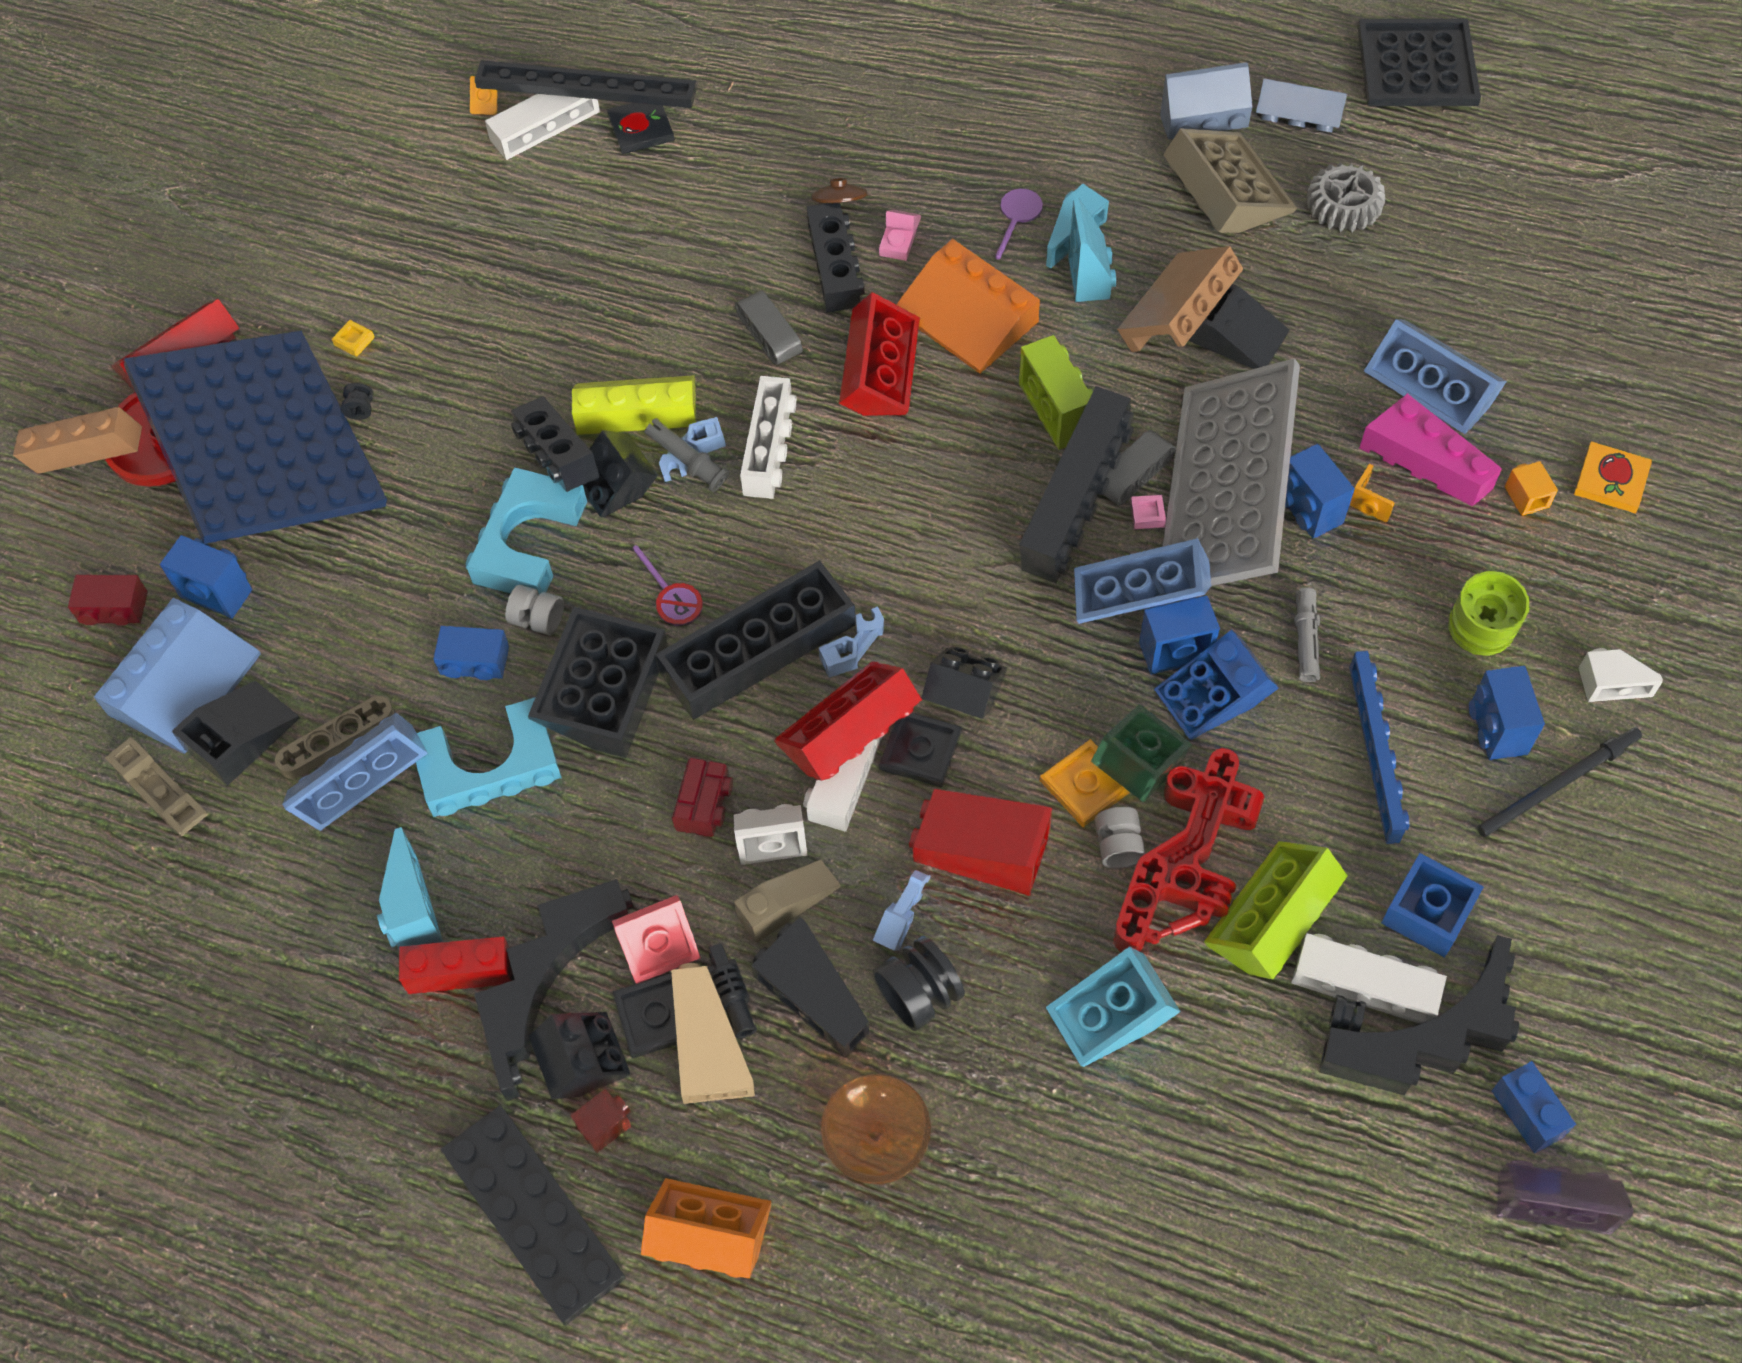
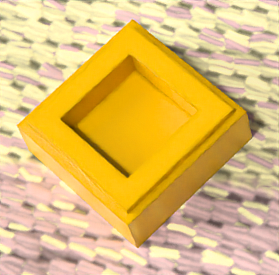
M349 320L332 338L334 346L357 357L375 337L373 331Z

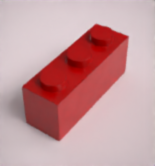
M504 936L400 946L399 981L408 994L498 986L512 981V967L506 950L510 947Z

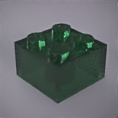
M1139 704L1104 736L1091 762L1144 803L1167 780L1170 770L1180 766L1192 743Z

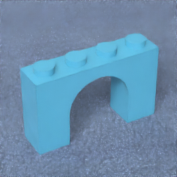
M514 467L510 478H506L503 483L502 494L498 503L495 502L491 508L490 519L486 527L480 530L478 544L474 552H471L467 557L466 569L472 583L510 594L519 584L538 590L539 594L547 592L553 578L549 560L512 550L506 545V540L510 532L517 525L534 518H545L577 526L587 504L583 485L566 492L558 482L553 483L550 476Z
M535 698L505 706L513 732L514 745L507 760L489 772L470 773L457 767L454 764L449 742L442 726L417 733L428 753L418 760L416 765L425 800L433 817L439 815L448 816L455 813L458 809L471 805L481 806L491 799L504 795L513 796L524 789L533 786H546L554 780L561 778L547 727L528 718Z

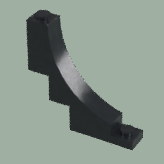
M618 879L539 904L538 908L546 936L506 949L515 980L474 993L500 1091L506 1101L521 1097L518 1084L523 1083V1079L517 1062L530 1058L531 1042L528 1036L533 1032L540 1006L556 977L583 948L600 936L613 930V920L628 915V910L634 908L628 889L621 891Z

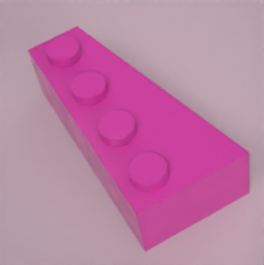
M1408 393L1366 426L1359 449L1367 453L1373 451L1383 456V461L1392 466L1395 463L1411 471L1410 475L1420 480L1424 478L1436 483L1437 489L1472 507L1493 490L1502 469Z

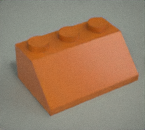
M665 1178L645 1215L641 1255L653 1257L662 1262L672 1261L689 1265L694 1269L722 1272L730 1277L750 1279L759 1257L771 1201Z

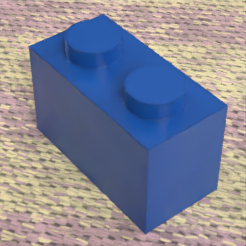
M441 626L433 660L440 675L449 678L466 676L476 677L480 680L503 679L509 643L504 630Z
M1532 1061L1501 1077L1491 1090L1534 1154L1564 1138L1576 1125Z

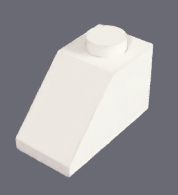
M1594 649L1587 652L1579 666L1588 702L1653 697L1663 682L1660 674L1620 649Z

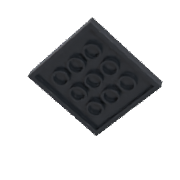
M1468 18L1359 19L1357 29L1367 106H1479L1481 95Z

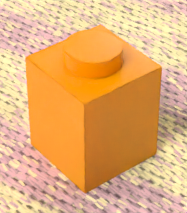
M1541 461L1532 464L1523 463L1512 469L1505 485L1506 491L1521 516L1550 508L1558 491Z

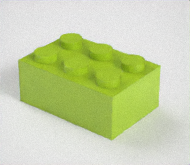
M1052 335L1021 347L1019 385L1056 447L1060 450L1067 447L1093 390L1087 389L1080 369L1077 366L1074 367L1070 362L1066 347L1063 344L1060 345L1056 337Z

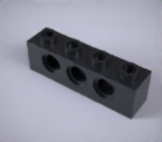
M841 203L807 206L808 229L826 313L853 309L860 303V296L865 295L862 277L857 278L856 273H860L858 256H852L851 251H855L853 234H847V230H850L848 212H842Z
M544 396L511 410L514 422L511 423V428L518 440L523 439L528 453L535 454L539 466L542 469L547 468L553 483L558 482L568 492L600 477L593 452Z

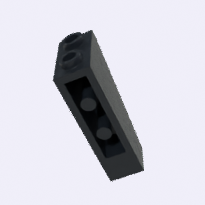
M801 917L793 924L787 923L779 931L777 940L769 948L764 947L755 955L751 965L754 978L843 1057L846 1058L869 1034V1021L807 923Z

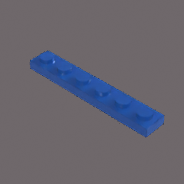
M1359 651L1354 653L1349 669L1386 844L1400 843L1405 831L1409 829V815L1407 810H1402L1400 800L1403 796L1402 783L1395 778L1396 756L1394 750H1389L1387 741L1390 737L1389 724L1387 720H1383L1381 713L1383 710V696L1381 691L1376 690L1375 685L1377 681V668L1375 663L1370 662L1368 651Z

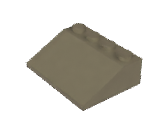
M1180 128L1163 154L1169 162L1172 171L1177 173L1184 183L1185 189L1192 194L1198 203V207L1205 212L1212 222L1213 228L1218 232L1240 233L1294 213L1297 209L1240 132Z

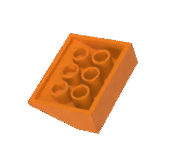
M951 239L931 257L896 305L920 317L919 330L981 374L1039 322L1040 299L966 247Z

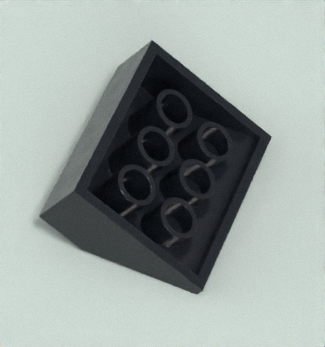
M573 607L530 709L528 718L593 750L626 758L660 672L656 654L668 647L665 629Z

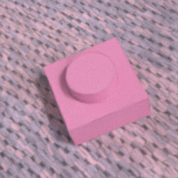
M1162 495L1131 497L1130 506L1134 530L1165 528L1166 517Z

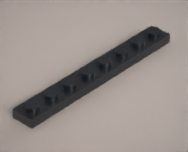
M484 60L480 61L475 77L476 88L684 108H692L697 91L696 80Z

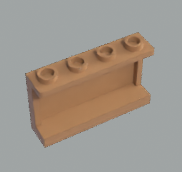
M1225 246L1177 253L1117 329L1131 352L1140 351L1151 336L1169 334L1178 347L1185 346L1243 270L1232 248Z

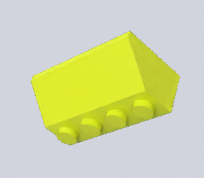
M695 375L577 383L572 388V416L577 435L598 434L602 430L614 432L645 430L649 423L653 426L652 420L655 418L659 419L669 429L689 427V424L696 423Z

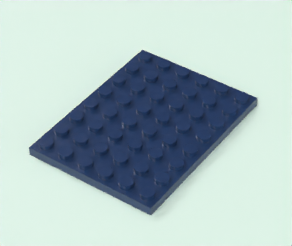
M302 331L124 358L125 370L203 544L386 507L387 498L345 415L341 412V407Z

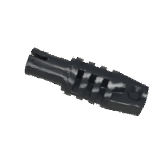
M722 943L710 946L708 953L712 966L707 968L725 1012H728L735 1036L738 1039L751 1036L757 1031V1027L754 1025L747 1006L750 996L735 958L728 960Z

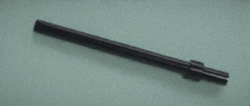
M1633 727L1617 738L1611 737L1600 744V749L1478 825L1477 830L1482 837H1487L1606 760L1613 761L1624 754L1625 748L1642 738L1641 731L1637 727Z

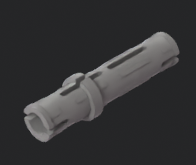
M1301 588L1295 593L1297 615L1294 617V625L1298 631L1299 680L1311 683L1316 682V679H1320L1317 632L1320 625V616L1316 610V590Z

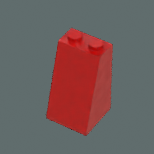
M934 789L931 799H925L922 804L919 818L923 819L920 829L914 828L910 838L909 848H913V861L1030 896L1049 839L1053 808Z

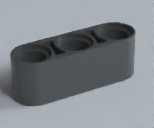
M760 290L735 303V309L740 320L774 365H778L803 352L799 337L764 291Z
M1153 430L1145 432L1121 454L1117 468L1115 470L1110 468L1106 476L1109 478V484L1104 496L1118 506L1123 505L1171 461L1176 447Z

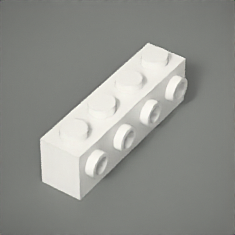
M760 376L740 474L743 496L774 499L775 488L781 487L782 469H779L780 462L786 461L787 444H784L785 437L790 438L792 419H789L790 413H795L797 396L792 395L789 378Z

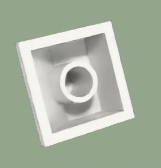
M782 804L775 807V809L762 811L747 809L740 814H734V832L741 865L808 856L801 805Z

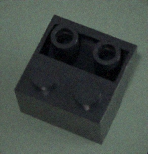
M602 430L589 448L593 452L600 477L583 484L587 499L598 515L606 517L642 498L658 474L628 433Z
M960 647L946 648L930 664L921 699L983 719L991 710L1006 674L1007 667L999 665L1000 662L991 657H981L980 659L971 656L969 651Z
M607 1012L551 1014L528 1036L551 1099L581 1097L624 1079L631 1074Z

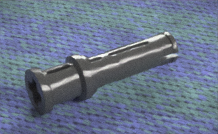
M655 418L652 420L653 426L649 423L644 433L688 467L687 470L691 476H697L709 485L711 492L717 491L723 485L730 473L727 468H720L709 459L710 455L703 451L699 453L662 424L659 419Z

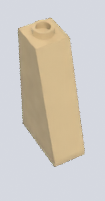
M686 963L680 965L679 969L671 970L683 1104L755 1096L753 1079L707 966L700 967L698 963Z

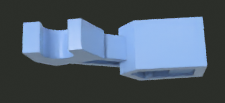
M717 417L689 424L688 432L681 438L699 453L702 451L709 453L726 446ZM706 435H707L706 438L698 439V438H700V437H702V436H706ZM670 452L662 454L659 465L665 482L671 480L669 472L674 468L680 470L682 477L687 475V466Z
M878 607L871 609L872 617L874 618L872 621H865L861 613L856 615L857 635L854 639L844 636L819 647L820 661L829 678L857 669L858 661L877 636L883 635L884 618ZM847 651L852 652V654H849L848 656L842 658L840 657V654L842 653L845 654Z
M919 870L913 872L897 904L892 903L885 910L873 941L894 951L900 950L913 921L914 912L911 911V908L921 900L923 895L921 893L925 883H928L930 875Z

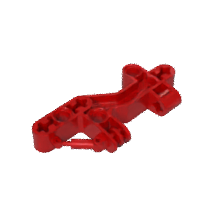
M1220 748L1212 752L1205 772L1185 766H1178L1168 773L1164 789L1165 800L1173 807L1191 812L1183 831L1144 854L1138 860L1115 928L1113 941L1119 952H1123L1128 947L1141 951L1145 941L1157 944L1160 938L1169 934L1174 937L1197 926L1209 924L1212 916L1224 917L1228 915L1229 907L1227 905L1231 903V893L1235 892L1236 884L1231 879L1208 871L1200 865L1206 862L1211 855L1220 824L1243 830L1254 829L1265 799L1264 794L1260 790L1235 781L1239 768V758L1234 751ZM1219 768L1225 769L1223 778L1216 777ZM1182 784L1186 786L1187 789L1179 790L1175 788L1173 785ZM1149 871L1154 873L1151 885L1145 883ZM1186 881L1192 887L1184 889L1179 887L1176 882ZM1199 887L1204 888L1202 894L1198 893ZM1143 900L1149 906L1140 908L1135 906L1133 901ZM1161 901H1167L1196 911L1168 923V928L1161 931L1150 928L1157 905ZM1131 922L1137 924L1133 937H1128L1127 934Z

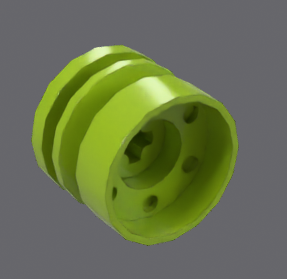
M1486 571L1475 574L1466 581L1449 614L1448 628L1453 640L1462 649L1474 655L1490 656L1501 653L1511 645L1529 613V597L1527 592L1514 577L1503 572Z

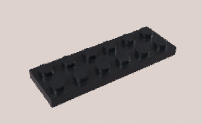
M501 1105L440 1149L564 1326L626 1279L623 1272Z

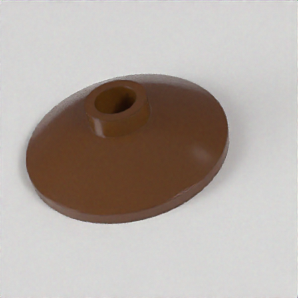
M846 178L830 179L829 186H825L812 193L811 199L820 203L850 202L866 197L867 190L860 186L847 184Z

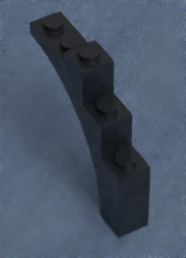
M1497 935L1489 948L1483 972L1476 985L1462 1001L1439 1017L1415 1027L1391 1032H1354L1331 1028L1325 1039L1319 1073L1405 1096L1411 1085L1416 1086L1418 1084L1421 1065L1454 1074L1461 1063L1466 1064L1471 1044L1503 1052L1510 1041L1515 1042L1519 1031V1021L1514 1020L1516 1007L1506 1005L1510 985L1505 984L1506 973H1511L1515 960V953L1510 952L1512 939Z

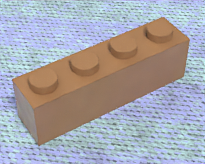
M120 407L18 430L13 456L34 472L40 474L138 451L142 426Z

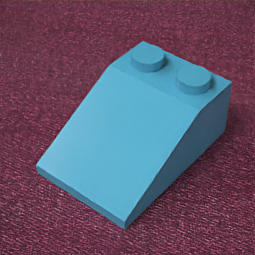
M1073 198L1068 260L1075 302L1110 299L1111 287H1116L1115 269L1110 270L1112 250L1111 247H1106L1104 234L1080 198Z
M402 827L397 828L394 831L379 897L382 913L377 915L380 928L382 933L387 935L391 947L397 946L399 948L400 946L443 942L418 857Z
M1128 947L1046 1006L1050 1016L1082 1067L1153 1032L1181 1012L1146 956L1132 947Z

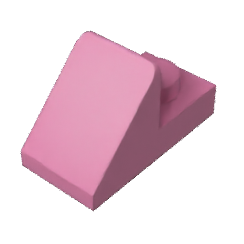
M887 210L886 229L879 247V256L907 261L921 215L898 210Z

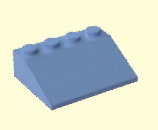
M172 598L94 698L108 716L185 754L187 751L181 746L172 730L196 708L232 692L261 655V652L200 610Z

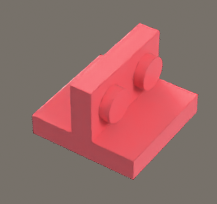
M678 895L612 921L614 932L625 955L635 984L701 958Z

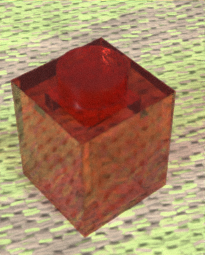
M606 1089L570 1115L576 1128L596 1154L631 1127L626 1116L631 1112L619 1095L612 1098Z

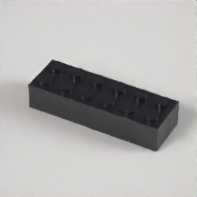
M1095 386L1019 544L1022 571L1056 584L1061 574H1067L1072 562V557L1069 556L1073 548H1079L1083 540L1085 531L1082 529L1086 521H1092L1097 508V504L1094 503L1098 495L1103 496L1108 487L1109 478L1106 476L1110 468L1114 470L1117 468L1122 454L1119 450L1123 443L1128 444L1132 436L1134 427L1131 426L1134 412L1131 411V398Z
M819 560L657 653L656 658L660 674L694 720L855 626V605Z

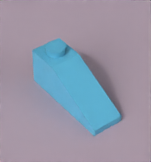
M1085 184L1079 186L1075 191H1070L1063 200L1047 247L1046 266L1050 269L1069 253L1073 198H1080L1098 227L1107 221L1109 201Z

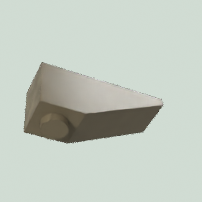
M818 860L765 881L735 900L734 905L737 918L757 943L841 886L823 861Z

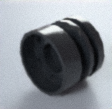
M924 935L914 940V948L908 945L902 949L906 965L893 956L872 970L875 982L889 1006L899 1019L913 1031H917L935 1018V1011L931 1001L944 1010L951 1006L950 999L955 1002L965 996L962 982L948 957L934 942Z

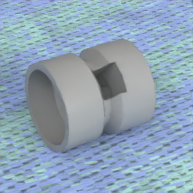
M519 584L512 590L505 612L506 621L511 625L525 629L531 626L533 631L551 636L557 630L563 615V597L548 592L539 594L538 590Z
M1115 807L1104 810L1095 817L1097 837L1101 841L1099 849L1102 864L1112 869L1128 868L1137 865L1140 857L1146 854L1143 838L1138 835L1141 832V826L1136 809L1131 807Z

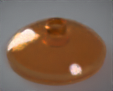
M881 1074L861 1076L841 1086L828 1101L821 1121L822 1142L831 1162L849 1178L868 1184L893 1182L910 1173L923 1159L931 1136L930 1116L921 1096L904 1081ZM874 1131H879L883 1134V1138L879 1141H874L870 1138V1135Z

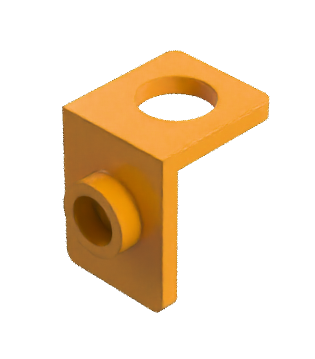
M470 76V113L497 115L498 90L476 88V76Z
M1369 464L1354 487L1355 490L1350 506L1360 510L1365 515L1388 522L1395 503L1365 488L1374 465Z

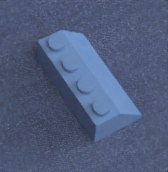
M1401 319L1394 321L1364 370L1365 373L1402 396L1408 393L1439 419L1464 434L1490 408L1507 382L1410 322Z
M1199 539L1188 540L1074 568L1077 622L1080 624L1205 595L1211 587L1210 565Z
M394 713L390 717L383 719L378 726L364 736L355 739L350 746L339 754L329 758L325 764L314 772L301 778L296 785L287 790L282 804L285 810L321 831L428 753L412 724L399 714Z

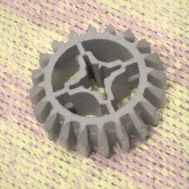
M1341 162L1336 167L1329 164L1326 170L1320 169L1317 176H1314L1311 180L1307 192L1308 209L1311 210L1312 217L1318 218L1319 224L1327 223L1329 230L1333 227L1339 228L1340 233L1343 229H1349L1353 233L1356 227L1364 230L1367 225L1372 226L1382 213L1386 200L1385 186L1381 184L1380 177H1374L1373 170L1364 171L1363 165L1357 168L1353 167L1352 162L1349 166H1344Z

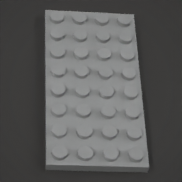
M1295 358L1188 386L1184 389L1163 546L1198 538L1209 559L1211 586L1278 573L1300 365Z

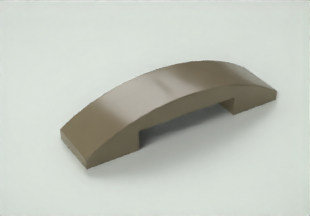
M132 737L128 738L104 757L141 798L181 837L208 815Z

